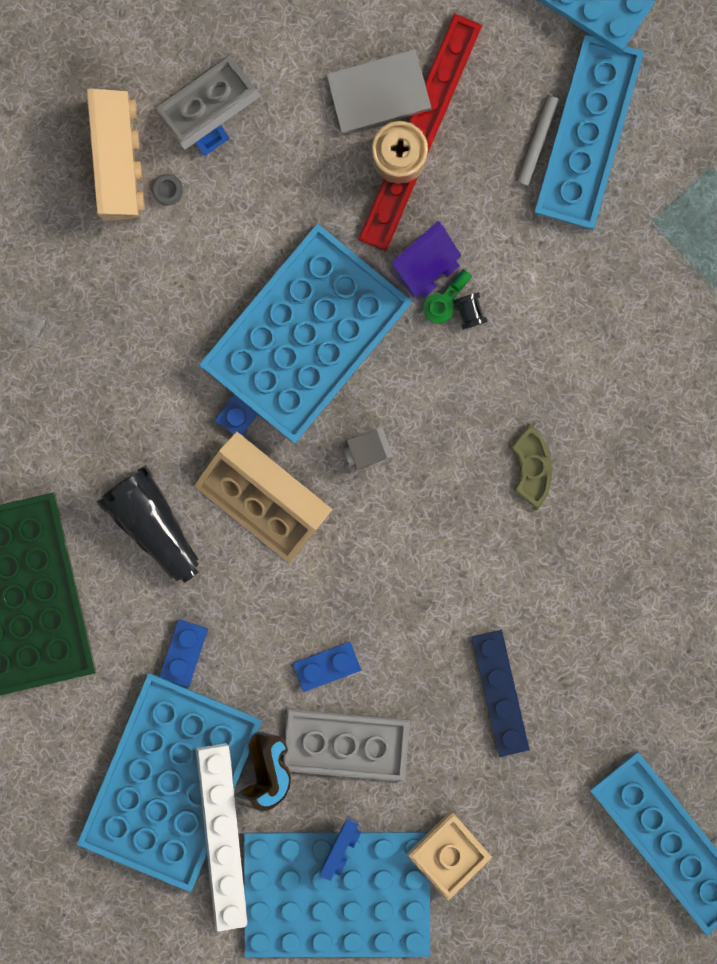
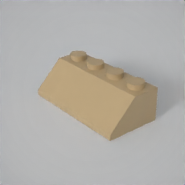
M87 89L97 214L103 221L140 218V210H145L144 192H138L137 180L143 179L141 161L135 160V149H140L139 131H133L132 119L137 118L136 99L130 100L128 91Z
M238 432L218 451L194 485V487L288 563L293 560L333 510Z

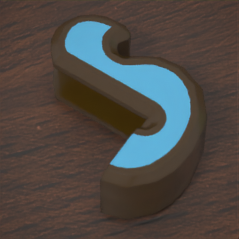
M257 732L252 736L248 744L256 784L247 786L235 793L234 797L240 805L258 811H269L285 799L290 789L291 774L289 768L280 760L282 755L287 754L288 748L282 737L265 732Z

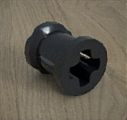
M479 292L453 300L454 305L458 306L463 321L461 325L462 330L488 322L487 317L483 316L478 299L481 297Z

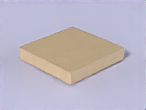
M449 812L406 854L448 901L492 858L453 812Z

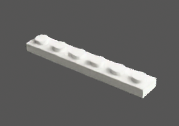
M227 743L196 748L214 924L215 929L219 932L242 928L247 925L230 751Z

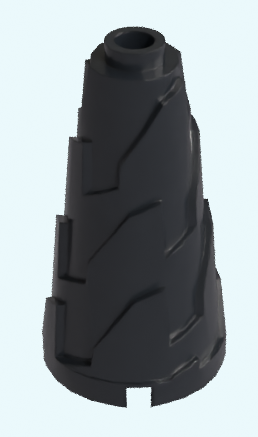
M144 465L137 470L138 472L135 475L126 477L96 502L124 532L134 539L142 550L153 557L171 579L174 578L176 581L181 579L185 583L199 573L196 569L199 565L197 562L198 557L184 537L166 498L152 477V472L147 465Z

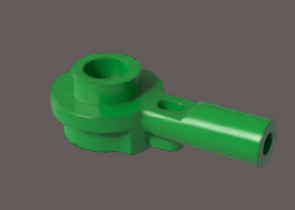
M462 269L443 293L431 294L425 300L423 306L426 318L437 324L448 321L454 311L452 301L472 278V275L465 269Z

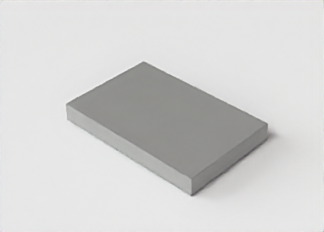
M416 49L327 74L343 135L432 110Z
M229 56L160 104L155 110L185 150L261 96L239 66Z

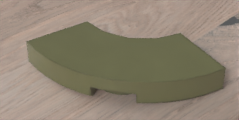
M529 424L510 447L518 457L521 467L520 480L514 491L536 510H539L550 489L552 464L544 439Z

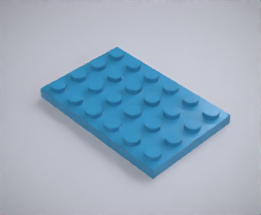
M317 223L201 361L199 367L295 445L413 301Z
M149 672L77 845L183 890L192 892L207 856L196 748L224 743L229 745L234 789L249 755L248 744L250 739L259 731L263 719Z
M245 832L244 895L247 914L245 958L430 957V881L406 855L428 832H361L354 848L348 846L343 855L348 860L340 876L334 874L331 881L319 875L339 832Z

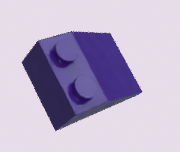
M438 220L391 263L390 273L414 299L419 295L426 298L437 287L434 281L442 274L446 278L449 277L460 267L457 261L460 259L461 254L444 226Z

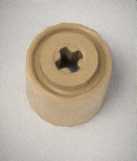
M404 121L390 122L383 126L374 136L372 144L373 166L378 175L386 181L396 184L408 183L417 178L424 170L428 155L427 140L422 131L415 125ZM397 141H402L404 147L409 148V152H403L400 158L396 157L395 151H391V147H395Z

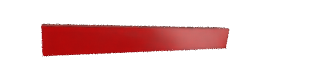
M455 13L425 81L432 110L410 116L408 123H412L422 131L427 140L428 153L482 28L481 24ZM402 141L399 142L395 151L396 157L400 158L403 152H409V148L404 147ZM418 177L408 183L401 184L383 179L358 238L359 241L387 252Z

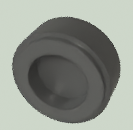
M163 174L155 179L152 185V193L160 204L166 206L174 205L182 198L183 185L176 176Z

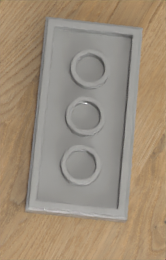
M287 709L285 742L288 752L286 755H283V763L289 768L290 772L405 782L410 720Z

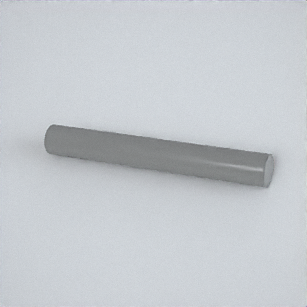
M549 95L519 174L517 183L524 186H529L560 99Z

